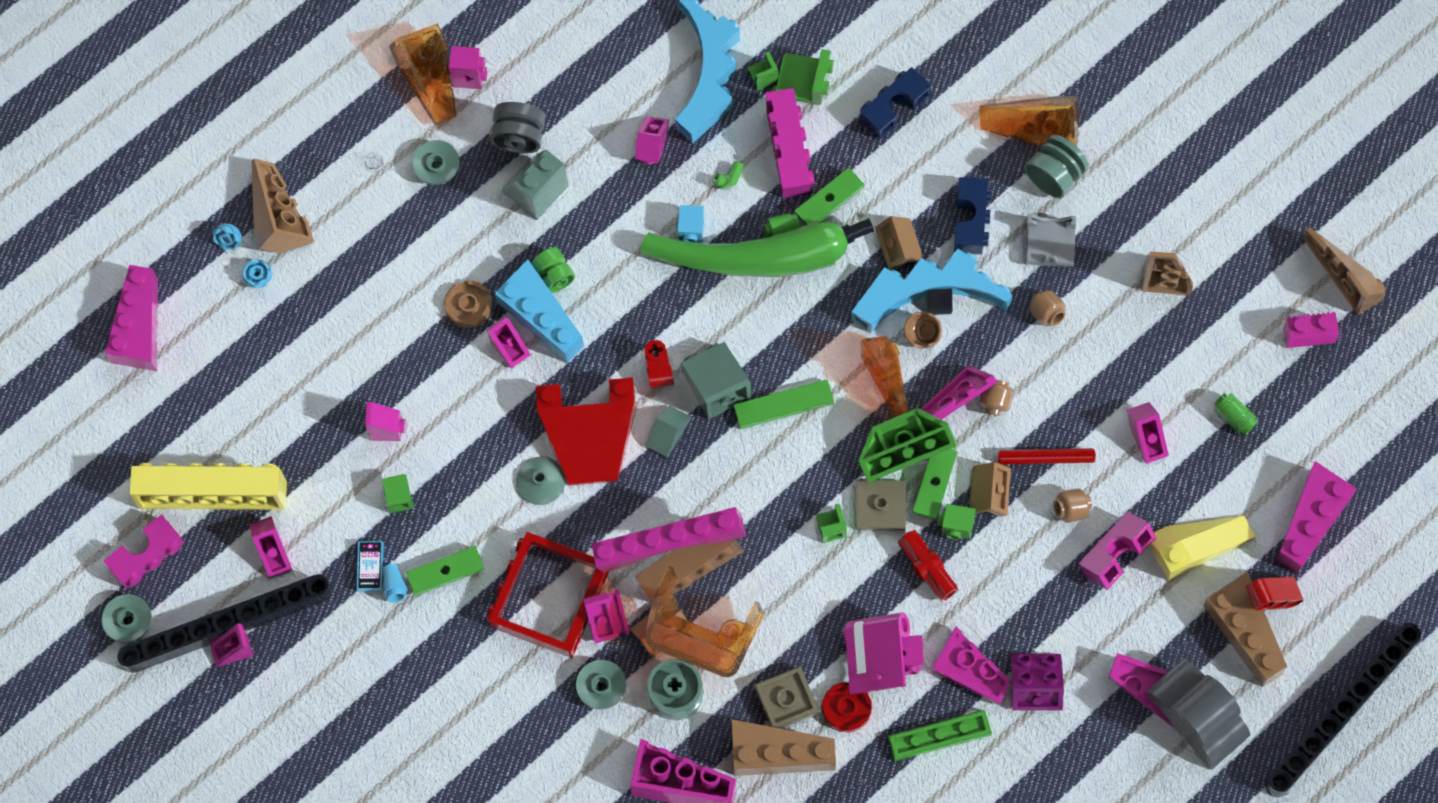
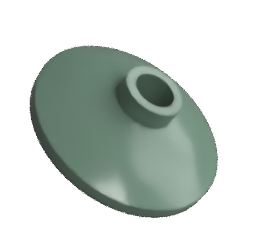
M432 140L422 144L415 151L412 158V167L415 175L422 182L430 185H440L451 180L456 175L460 164L456 149L451 144L441 140ZM434 164H441L439 168H433Z
M542 457L534 458L527 461L520 468L516 477V485L519 494L527 502L535 505H545L555 501L562 494L565 487V475L562 468L555 461ZM538 475L544 476V480L541 482L535 479Z
M132 594L115 597L106 605L102 614L104 631L110 638L121 643L134 642L140 639L148 631L152 620L148 604L141 597ZM126 618H133L131 624H125Z
M596 660L588 663L581 669L576 680V690L579 698L587 706L600 710L608 709L616 705L623 698L626 691V678L623 671L615 663L607 660ZM600 683L606 684V689L600 691L597 689V686Z

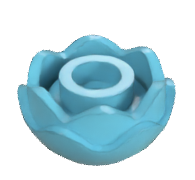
M221 224L212 233L214 235V243L218 244L223 250H235L241 245V233L232 224Z
M251 260L245 264L242 279L248 286L262 288L271 280V266L263 260Z

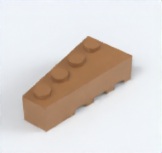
M736 539L723 543L705 544L673 550L635 577L649 599L656 604L659 602L662 604L670 600L674 593L689 587L694 581L744 551Z
M1247 571L1209 596L1203 607L1262 687L1281 676L1287 668V664L1264 610L1255 611L1245 588L1246 585L1252 582Z
M732 719L735 776L836 770L834 738Z

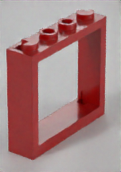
M526 532L524 538H520L516 545L515 551H517V555L514 560H510L506 569L507 578L505 582L499 584L496 596H498L495 605L491 604L486 618H488V623L493 629L573 659L589 622L583 600L565 642L502 619L500 616L531 545L595 568L583 599L601 593L610 571L602 573L597 569L594 557Z

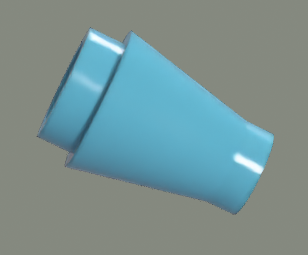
M388 564L384 566L383 595L387 597L389 602L404 600L407 597L408 589L399 572L398 565Z

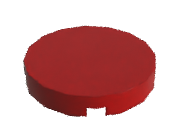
M849 682L833 685L826 692L822 701V714L825 721L832 729L839 732L851 733L860 730L867 724L871 716L872 702L869 694L866 692L851 695Z

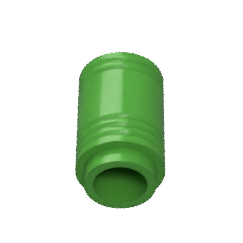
M1223 393L1214 403L1217 406L1215 411L1239 434L1247 435L1258 423L1256 420L1257 416L1249 411L1232 393L1228 396Z

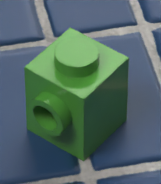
M946 504L945 511H940L938 525L942 526L941 534L946 535L947 538L952 540H960V538L971 539L976 509Z

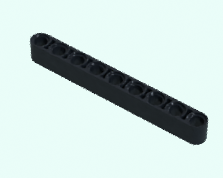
M313 575L128 644L118 651L117 659L127 672L136 673L206 647L237 624H242L244 629L248 631L323 603L331 597L332 588L323 575ZM319 584L325 585L322 592H313L315 586ZM293 594H302L298 601H290V597ZM278 602L276 609L271 611L266 609L269 603ZM254 611L252 618L243 619L245 612ZM223 620H231L228 627L220 628V623ZM207 628V633L204 636L196 637L199 629ZM177 637L184 638L179 646H173V641ZM153 646H160L158 653L154 655L149 654ZM136 655L134 662L130 664L125 662L128 656Z
M1405 623L1395 632L1271 773L1266 782L1267 792L1271 796L1279 798L1288 793L1415 648L1421 638V630L1416 624ZM1402 633H1410L1414 641H1406ZM1392 650L1396 652L1398 659H1390L1386 651ZM1370 669L1380 670L1382 677L1375 678L1371 675ZM1354 687H1362L1366 695H1357ZM1338 706H1347L1350 710V714L1345 715L1340 713L1338 710ZM1329 723L1332 725L1334 732H1325L1322 729V724ZM1309 741L1314 742L1318 750L1315 752L1309 751L1305 743ZM1297 760L1302 768L1300 770L1292 769L1289 761ZM1273 779L1283 780L1285 788H1276L1273 785Z

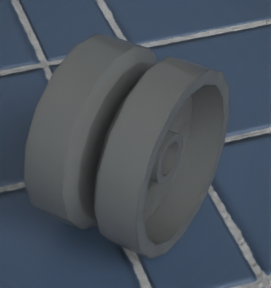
M521 102L497 104L493 113L494 124L490 130V142L495 147L512 153L528 154L537 152L541 148V131L545 125V113L533 105Z

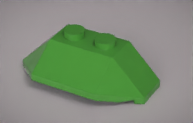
M916 408L873 426L858 461L869 483L958 445L947 422Z

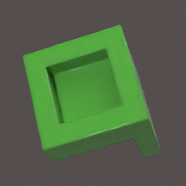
M769 51L765 53L764 61L748 67V73L757 91L778 82V68Z
M406 474L382 479L387 507L390 513L414 508Z
M840 503L835 504V510L816 515L823 543L847 538V528Z

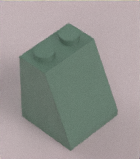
M544 150L534 155L501 191L535 219H538L569 186L565 165L548 150Z
M725 342L721 344L714 343L708 346L706 351L698 355L696 353L691 354L684 359V362H681L682 372L708 420L733 408L734 404L752 399L751 382Z

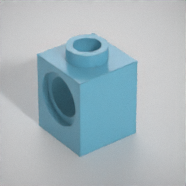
M680 205L678 221L679 240L703 242L704 206Z

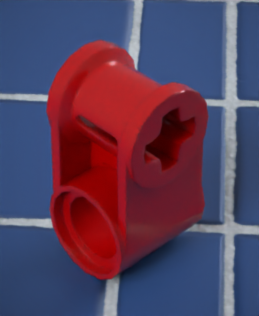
M659 340L649 341L645 346V357L650 388L656 389L675 385L665 344ZM658 350L659 356L654 357L653 351Z

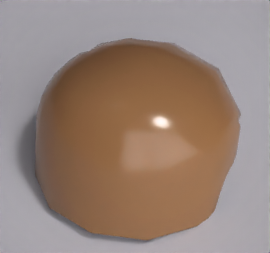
M928 312L913 313L905 321L903 329L907 341L917 348L933 347L940 341L943 332L940 320Z

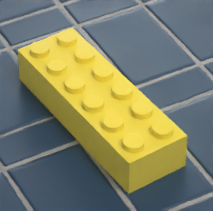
M141 463L139 466H132L130 496L139 509L285 510L287 481L280 467L274 464L252 467L250 464L242 463L238 464L237 467H228L226 464L216 463L212 467L203 466L198 463H191L188 466H179L174 463L154 466L150 463Z

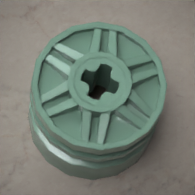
M1054 134L1040 147V152L1035 153L1024 165V170L1029 179L1044 193L1058 199L1063 198L1073 187V181L1080 179L1081 174L1085 173L1089 168L1087 158L1077 146L1068 139Z

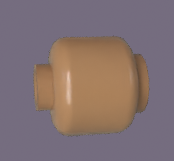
M1049 290L1038 292L1032 297L1030 313L1043 326H1056L1065 318L1066 305L1054 292Z
M996 380V384L980 394L979 404L981 407L986 408L985 413L1000 416L1001 412L1010 410L1013 389L1009 387V382Z
M1079 488L1058 493L1053 501V510L1056 517L1066 523L1087 518L1089 509L1092 507L1090 496L1086 495Z

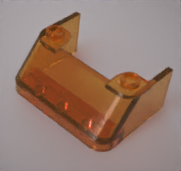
M668 566L652 601L645 630L647 644L655 650L722 677L735 675L764 616L760 603L754 601L745 623L736 619L727 620L722 624L719 632L716 633L674 615L678 603L671 591L677 576L674 568Z

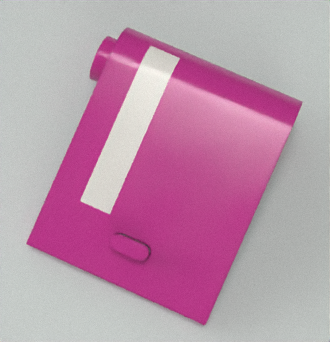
M904 612L853 620L846 623L843 629V636L846 641L849 691L851 695L906 687L902 638L909 636L910 623Z

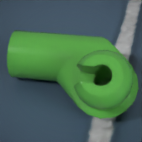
M734 161L729 173L724 175L722 173L715 174L712 178L715 187L725 189L736 185L744 165Z

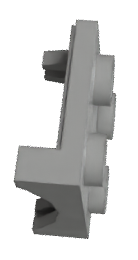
M1028 214L1026 265L1074 267L1076 216L1043 218L1034 214Z

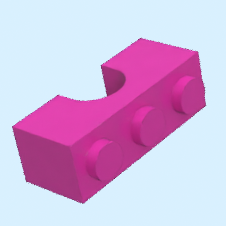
M1127 511L1110 531L1100 539L1096 546L1085 555L1079 565L1087 579L1108 590L1124 573L1116 558L1125 551H1134L1141 555L1157 537L1148 522Z
M162 514L142 529L149 539V546L146 551L134 555L129 553L122 545L103 560L125 589L138 584L145 573L158 568L165 557L175 554L181 548V544L184 543L180 535Z

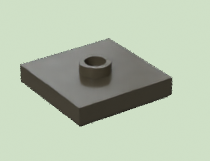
M857 480L856 530L906 531V481L874 480L868 483L867 480Z
M801 666L754 684L771 727L782 729L820 714Z

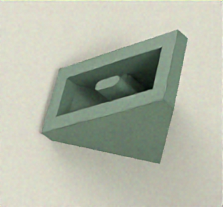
M669 406L656 418L646 448L668 458L691 420V416Z

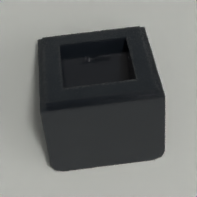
M951 288L928 290V313L933 315L952 314Z

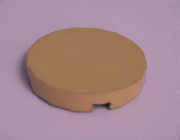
M471 280L452 286L447 292L444 301L445 311L450 321L464 328H473L483 324L489 318L493 308L492 297L488 289L481 283Z

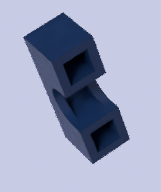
M913 67L906 72H900L896 76L895 82L889 87L884 86L872 102L869 100L861 107L860 122L880 140L897 125V115L890 107L897 102H903L915 110L931 96V85Z
M959 177L957 208L970 210L974 214V218L967 222L956 221L954 253L959 249L962 252L967 251L971 254L982 255L983 246L988 247L989 232H984L985 224H990L991 210H986V202H991L992 188H988V179Z

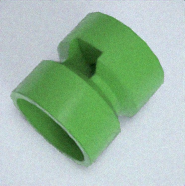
M557 247L541 252L532 262L539 276H544L542 280L551 293L566 288L576 277L569 264L565 263L566 260Z

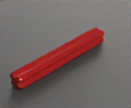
M1093 448L998 451L999 464L1094 463L1096 460V452Z

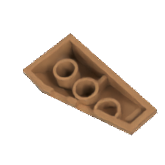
M254 158L251 161L254 233L259 249L282 253L312 244L314 239L309 222L305 216H300L297 211L298 203L295 198L290 199L285 190L287 185L274 163Z
M1311 227L1306 229L1303 240L1357 315L1382 301L1386 292L1380 279H1376L1370 271Z
M1151 251L1146 255L1142 284L1143 292L1191 296L1193 282L1175 253Z

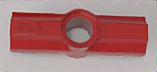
M916 530L909 531L898 540L899 547L912 562V568L923 582L926 581L940 602L949 599L958 591L957 585L945 571L940 557L934 550L928 548Z

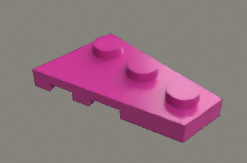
M968 365L927 402L921 410L942 420L996 384L997 381L993 375Z
M955 626L932 671L1000 706L1011 685V681Z
M1119 653L1115 654L1108 678L1173 727L1171 722L1145 694V691L1168 671Z

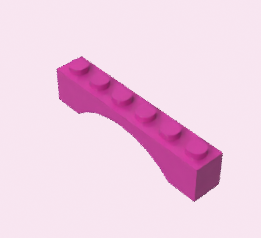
M736 507L591 543L596 568L604 573L627 567L643 559L665 552L746 537L741 512Z

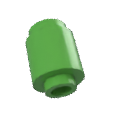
M790 213L767 218V224H764L765 235L770 237L799 228L800 223L797 215H791Z

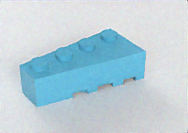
M529 260L495 292L497 303L567 363L584 347L581 334Z

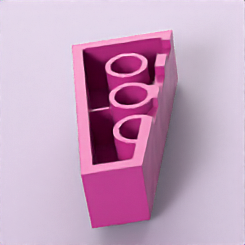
M794 88L766 92V113L782 197L787 198L810 194L811 185L815 184L813 170L808 171L807 163H810V154L808 149H804L803 141H806L804 127L800 126L802 114L800 106L796 104Z
M129 264L105 351L110 363L157 371L158 278L152 268Z
M1314 461L1277 561L1298 574L1352 499L1357 488Z
M640 738L631 781L632 796L669 803H734L736 779L709 767H702L693 763V760L685 757L681 758L670 753L667 749L653 746L648 741Z

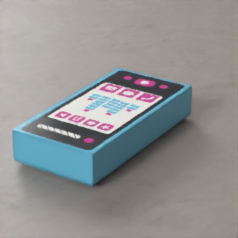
M383 541L358 542V592L383 591Z

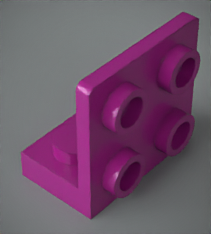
M1011 654L1012 710H1063L1064 682L1061 654Z

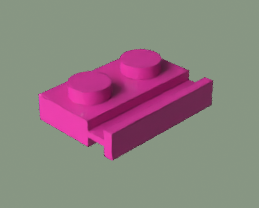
M618 589L615 590V593L608 594L606 592L583 599L595 644L617 638L619 634H630Z

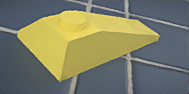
M1245 516L1166 526L1154 532L1157 538L1149 545V548L1169 581L1255 539L1256 535Z

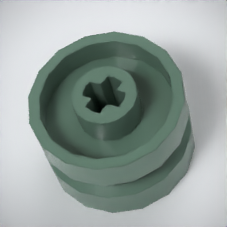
M672 658L662 661L651 671L648 677L647 689L651 706L657 714L666 719L678 721L689 718L697 712L703 701L704 690L700 673L693 664L683 659ZM678 688V691L673 692L672 689Z

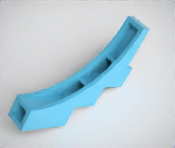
M677 0L679 10L692 24L703 50L702 74L697 89L688 105L675 118L676 129L693 144L733 107V95L723 85L736 74V60L728 51L740 41V28L732 19L728 20L723 15L717 20L710 11H705L700 7L698 0Z
M957 249L942 270H939V266L933 261H925L921 258L905 280L896 270L890 271L884 267L852 310L851 320L872 333L886 317L897 309L913 301L927 298L928 290L951 288L952 295L981 299L1005 311L1012 302V294L1004 285H997L992 282L990 277L984 272H977L978 261H976V258L967 251L962 252Z

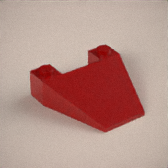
M633 377L609 379L610 403L563 407L560 384L536 386L539 418L569 486L618 481L636 414Z

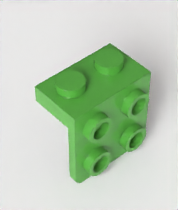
M821 49L819 59L790 53L785 54L776 91L794 88L796 101L821 105L823 95H827L830 81H827L828 74H832L834 60H831V51Z

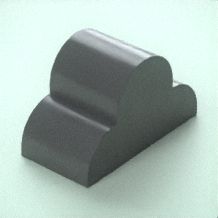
M1186 659L1179 661L1145 691V694L1211 770L1250 737L1247 725L1239 716L1241 714L1240 707L1230 692L1219 681L1210 675H1204L1194 664Z

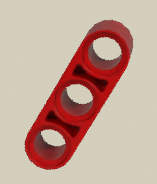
M1295 577L1262 578L1245 586L1255 611L1288 609L1304 601Z

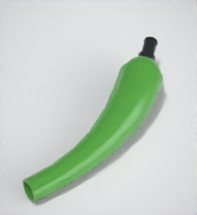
M869 218L850 226L846 224L841 227L833 222L820 223L815 221L766 238L738 243L714 244L675 240L648 232L642 242L641 254L678 266L730 276L781 277L799 275L836 265L835 262L845 254L848 244L855 242V239L873 233L874 228Z

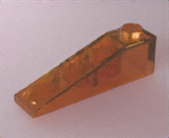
M438 23L397 38L389 45L391 53L399 70L434 125L455 118L454 93L451 88L447 58L448 44Z
M1052 96L979 106L980 127L982 130L1005 137H1015L1024 140L1025 143H1034L1041 146L1046 143V140L1051 135H1060L1077 146L1079 130L1078 96Z
M887 336L865 338L861 340V359L894 417L909 412L898 357L900 352L895 342L890 343Z

